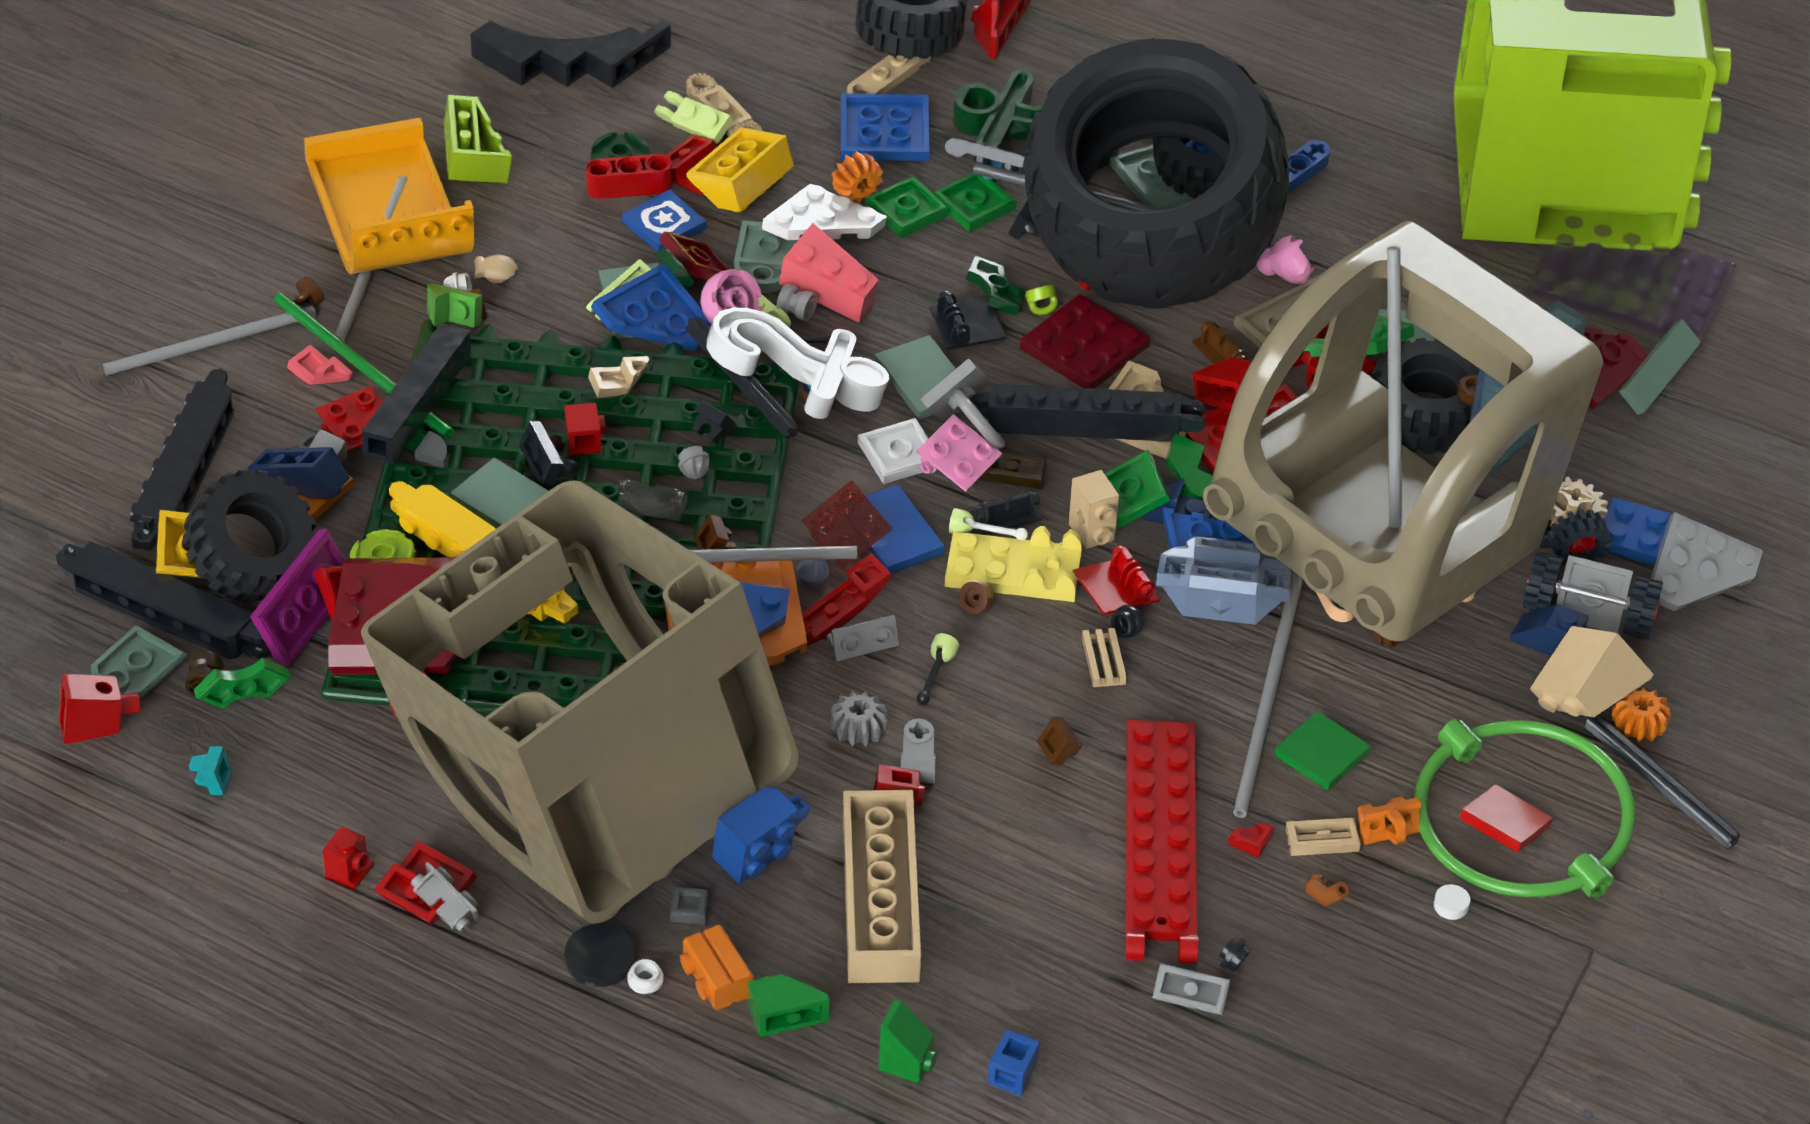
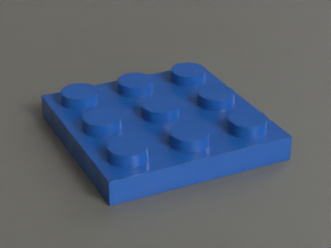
M841 93L840 160H845V155L852 157L857 151L860 154L867 153L875 160L929 161L928 95Z

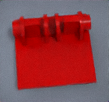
M370 385L318 407L315 411L324 422L321 424V429L343 439L346 442L347 452L363 446L362 430L383 403V400L373 386Z
M1118 545L1112 550L1113 556L1111 561L1073 569L1072 571L1103 615L1114 613L1123 605L1140 607L1160 602L1161 600L1155 592L1154 582L1146 576L1145 570L1140 566V563L1137 560H1133L1129 548Z

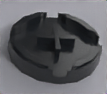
M596 923L584 926L571 935L565 946V964L568 973L578 982L585 984L586 981L594 983V987H606L617 984L628 976L629 970L635 963L636 947L632 937L624 929L612 924Z

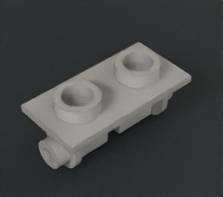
M895 615L880 617L879 619L839 629L836 628L831 630L832 633L827 634L829 646L834 647L836 662L899 646Z
M427 862L425 866L428 874L423 876L420 873L411 881V884L414 886L413 891L431 908L442 899L445 903L436 910V913L452 930L464 931L470 924L468 920L470 916L476 922L479 920L476 909L478 903L467 891L463 890L459 893L451 885L454 880L441 866L435 869Z

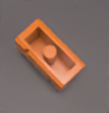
M716 925L704 930L703 933L698 932L684 939L683 954L680 955V962L687 975H694L697 992L703 1001L708 999L713 1008L718 1011L732 1005L733 1002L738 1003L748 999V982L753 981V975L722 926Z

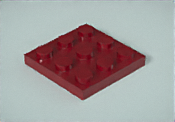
M1079 294L1020 339L1019 348L1080 387L1095 389L1125 366L1128 361H1131L1148 348L1150 337Z

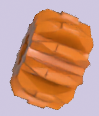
M857 151L852 157L845 155V161L837 163L838 170L831 173L834 179L832 185L836 192L857 204L863 198L866 199V197L870 196L872 192H878L876 186L883 182L881 178L883 171L876 160L867 153L860 154Z
M1642 686L1639 691L1634 690L1616 702L1611 715L1612 721L1615 722V727L1619 731H1624V735L1627 738L1631 736L1636 737L1639 743L1643 738L1653 742L1656 736H1662L1666 731L1671 713L1670 708L1667 707V698L1658 697L1657 690L1648 692Z

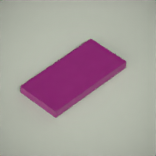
M319 529L250 616L276 662L284 667L290 666L329 615L314 572L324 567L343 566L345 559L328 529Z

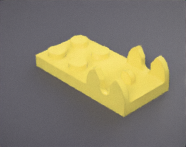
M1045 526L1036 528L1031 535V540L953 531L944 587L961 589L968 582L983 581L991 587L993 593L1075 602L1078 579L1072 571L1073 569L1080 568L1082 553L1081 537L1075 530L1070 529L1063 535L1061 543H1053L1050 540V532Z

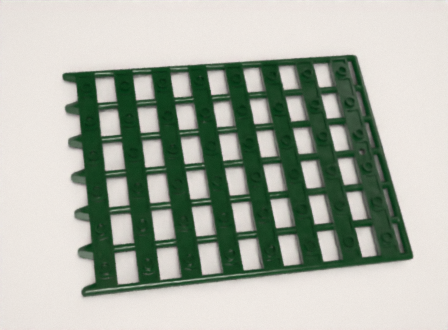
M424 320L421 324L411 363L437 330L436 326H433L432 320ZM488 324L480 330L477 336H470L471 356L464 365L473 367L470 380L455 378L434 406V408L462 410L459 423L445 422L454 429L453 436L445 439L423 422L403 449L415 451L428 431H431L444 440L447 454H451L448 467L397 463L398 457L393 464L384 462L363 536L364 540L367 538L366 535L373 531L396 530L404 533L405 537L409 540L411 539L414 545L427 546L423 540L414 534L407 533L400 526V517L396 515V512H393L391 509H385L387 497L390 495L389 488L392 483L403 481V483L406 482V485L409 484L415 489L421 485H432L450 497L451 491L476 472L474 470L460 469L463 456L514 460L512 469L524 475L527 460L519 444L529 421H537V417L565 420L564 406L596 403L598 416L604 415L606 424L649 427L648 441L601 437V452L569 455L566 433L547 432L548 435L564 443V447L557 452L558 455L572 459L581 465V468L576 471L575 480L557 478L553 488L567 481H580L642 521L644 519L694 523L696 525L693 538L668 536L688 550H698L694 536L709 515L721 517L725 527L760 530L758 544L734 542L737 549L770 548L789 438H784L756 406L732 404L734 391H742L712 358L683 355L682 347L675 342L666 345L661 353L622 350L620 341L614 335L605 339L599 348L560 344L559 336L552 329L544 333L538 342L500 339L496 328ZM643 356L649 357V363L637 382L660 384L657 397L625 394L597 398L594 391L545 387L548 374L588 377L591 368L620 367L623 357ZM757 362L752 375L770 394L784 396L782 408L793 418L799 380L791 377L778 364ZM486 368L535 373L532 385L483 381ZM672 385L722 390L719 403L704 402L724 412L737 424L731 435L776 439L774 453L723 448L725 437L728 435L726 433L717 444L712 442L711 447L700 446L703 452L708 453L710 458L709 471L704 477H701L705 478L702 492L651 487L654 473L685 476L678 467L680 462L678 455L689 447L697 446L660 442L663 429L694 432L692 428L698 416L695 410L701 402L670 398ZM475 411L525 416L522 429L472 425ZM711 427L707 428L704 433H710ZM590 467L641 472L638 486L591 482L587 480ZM524 475L539 485L535 476ZM717 479L768 484L766 498L715 493ZM427 546L424 558H438L439 551ZM624 565L628 579L647 613L651 616L667 617L663 589L653 582L632 580L634 570ZM572 575L573 581L564 587L565 592L578 604V609L593 610L576 576ZM549 616L542 622L539 620L519 619L468 656L465 663L451 662L452 669L448 674L426 675L478 714L489 715L504 703L470 699L507 702L514 696L522 693L539 692L565 708L613 672L614 662L626 663L627 660L614 644L604 627L571 623L564 624L556 622V619ZM482 649L535 654L532 670L478 665ZM548 655L601 660L598 676L545 671ZM328 664L321 690V696L324 699L390 706L386 692L336 687L346 686L384 690L378 674L331 675ZM531 685L540 686L537 690H530L528 687Z

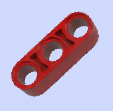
M663 154L601 158L591 160L586 165V192L595 199L656 195L672 188V161Z

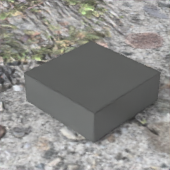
M674 887L670 922L705 925L709 889Z

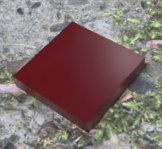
M664 231L659 238L663 246L671 251L691 276L709 280L721 271L730 270L704 242Z

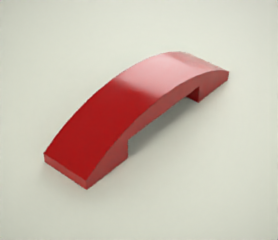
M872 553L845 572L848 580L802 613L807 647L826 638L827 634L832 633L831 630L839 629L852 620L880 593L892 577L891 573Z

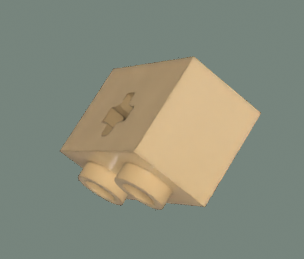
M1102 470L1072 478L1069 525L1072 530H1075L1080 535L1085 549L1104 545L1115 540L1119 494Z

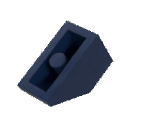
M1560 604L1532 611L1522 615L1510 635V640L1552 656L1570 627L1586 628L1589 616Z

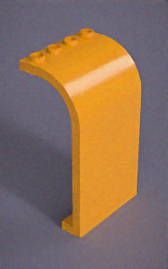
M421 118L304 138L305 160L342 262L349 274L472 252L474 247L473 205L471 200L464 201L463 206L451 208L425 143ZM399 176H405L408 178L391 218L387 219L384 213Z

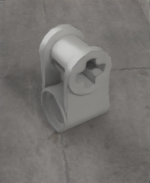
M913 719L904 727L901 768L919 771V783L935 784L934 727L925 719Z

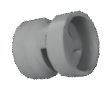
M786 283L779 293L776 308L780 307L786 314L792 312L796 318L807 322L815 312L818 295L809 290L800 291L798 286Z

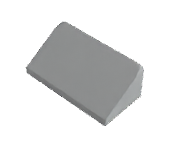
M1160 963L1152 999L1222 1015L1231 981Z

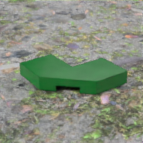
M1175 434L1171 440L1164 463L1171 473H1175L1178 480L1184 479L1183 494L1186 497L1203 500L1204 489L1211 484L1213 475L1197 469L1204 446Z

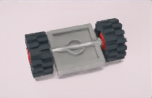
M1540 551L1536 552L1527 580L1523 608L1536 611L1552 606L1556 590L1558 594L1556 604L1589 616L1586 628L1618 633L1623 611H1627L1629 607L1623 633L1649 639L1660 605L1662 581L1637 575L1630 600V597H1627L1633 571L1569 555L1563 579L1558 581L1563 557Z

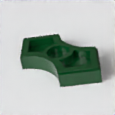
M661 248L654 254L661 264L664 263L686 290L694 284L692 277L669 249Z
M975 256L966 280L976 284L985 292L988 298V306L1016 316L1023 301L1025 290L1015 286L1007 279L1004 274L1003 265Z

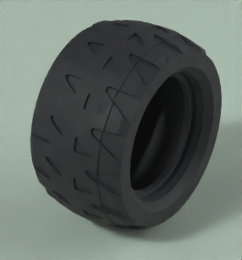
M1139 39L1102 49L1086 57L1051 86L1041 112L1034 115L1028 134L1024 159L1025 189L1033 223L1038 229L1041 240L1058 265L1075 282H1085L1094 290L1097 296L1115 303L1122 302L1143 306V308H1167L1193 301L1195 303L1216 295L1221 289L1227 287L1235 280L1245 277L1256 266L1266 247L1270 246L1273 242L1283 217L1289 191V166L1286 139L1278 116L1262 87L1256 83L1241 64L1227 55H1221L1214 50L1206 48L1200 43L1181 39ZM1174 136L1198 141L1215 151L1226 163L1219 178L1206 192L1183 205L1164 210L1134 211L1122 209L1104 201L1088 187L1094 171L1108 155L1127 144L1152 137Z

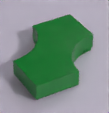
M261 658L255 664L240 670L224 671L214 669L194 689V693L197 699L224 709L231 703L243 698L261 697L268 699L291 676L288 668Z

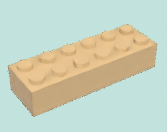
M913 790L843 791L848 983L920 982L921 947Z

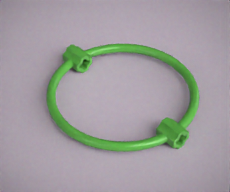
M1453 719L1446 723L1444 728L1438 733V741L1442 746L1426 762L1414 791V798L1417 797L1421 801L1419 831L1434 856L1460 878L1480 888L1499 894L1516 897H1547L1568 893L1580 888L1589 898L1594 897L1596 899L1605 894L1606 890L1613 884L1614 877L1609 870L1623 856L1632 838L1636 813L1630 785L1613 759L1600 747L1583 736L1548 723L1528 720H1506L1483 724L1471 729L1462 720L1457 721ZM1502 734H1533L1556 739L1582 751L1607 773L1618 792L1621 802L1622 814L1619 833L1612 847L1599 861L1592 854L1587 855L1583 853L1576 857L1575 861L1568 867L1567 875L1569 878L1533 884L1515 883L1493 878L1470 868L1458 860L1447 850L1436 835L1430 822L1427 805L1428 792L1434 775L1451 755L1458 762L1463 761L1467 763L1474 759L1476 754L1482 749V741L1480 739Z

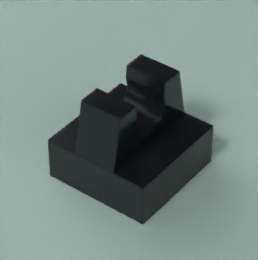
M701 401L695 410L698 416L692 430L702 436L704 431L711 427V432L707 438L717 444L726 433L731 435L737 424L724 412Z

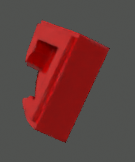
M1260 823L1257 824V827L1237 828L1229 835L1228 845L1260 857L1274 835L1275 827Z

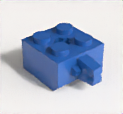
M761 788L718 818L712 858L739 885L750 877L752 879L758 877L768 864L776 859L782 860L791 852L796 827L809 815L810 806L798 794L786 798L777 788Z

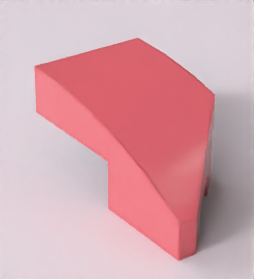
M311 344L291 358L287 366L292 373L309 385L348 381L353 376V372L335 356L328 360Z

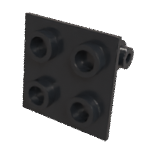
M942 291L939 294L937 306L929 307L947 350L1007 339L994 308L988 306L987 296L956 302V297L953 293Z

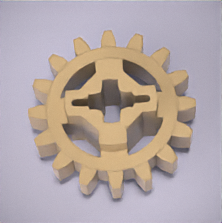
M1566 477L1565 481L1561 484L1549 520L1552 521L1551 525L1553 523L1559 524L1558 518L1561 516L1564 519L1568 518L1567 513L1571 511L1576 515L1579 509H1583L1585 514L1588 509L1593 510L1594 513L1598 512L1605 520L1608 512L1606 509L1608 502L1601 500L1602 492H1593L1594 485L1585 486L1582 479L1572 482L1569 477Z

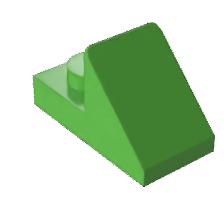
M429 283L427 315L432 320L433 326L449 321L475 328L481 325L482 295Z

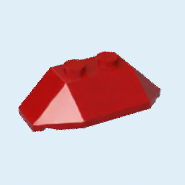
M981 0L980 5L974 7L971 15V22L974 23V36L990 59H997L1031 0Z

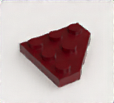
M1579 326L1578 329H1572L1593 342L1600 350L1603 358L1602 369L1589 403V407L1593 410L1629 379L1649 354L1631 335L1619 333L1617 336L1604 334L1601 329Z

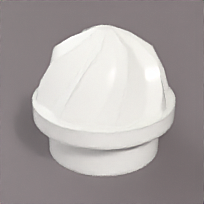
M454 272L443 283V286L467 292L473 290L467 273L459 274Z

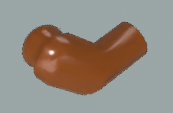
M1321 874L1312 875L1305 885L1307 895L1324 907H1329L1349 895V888L1346 883L1339 881L1327 887V879L1320 881Z

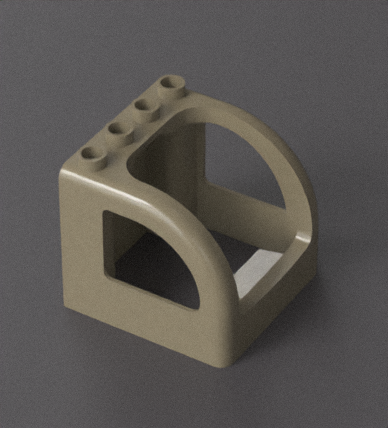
M1403 221L1349 253L1323 272L1298 296L1266 337L1246 371L1235 396L1212 481L1203 492L1205 506L1215 518L1226 521L1253 541L1263 554L1275 557L1302 577L1312 590L1324 593L1354 615L1365 628L1374 630L1382 637L1391 641L1407 640L1540 547L1602 369L1603 358L1601 352L1586 337L1412 221ZM1389 246L1400 247L1401 286L1409 290L1405 317L1505 385L1462 431L1436 468L1402 445V526L1398 528L1389 526L1388 390L1362 371L1387 285V247ZM1330 322L1310 389L1265 418L1276 391L1295 361L1317 334ZM1539 422L1520 483L1511 482L1484 501L1474 496L1483 479L1507 449L1528 429Z
M567 481L551 489L369 619L361 630V636L402 729L423 764L446 796L470 825L501 856L584 920L592 924L611 919L623 905L653 882L667 877L673 871L676 864L706 841L715 838L719 817L763 787L778 788L782 782L792 775L798 764L799 754L742 584L580 481ZM568 563L571 564L579 585L600 623L627 660L625 664L565 708L542 693L526 692L514 696L485 718L423 674L425 667L445 649L466 659L573 581ZM623 564L664 589L663 598L674 626L664 635L639 600L628 579ZM468 758L498 781L511 813L486 785Z

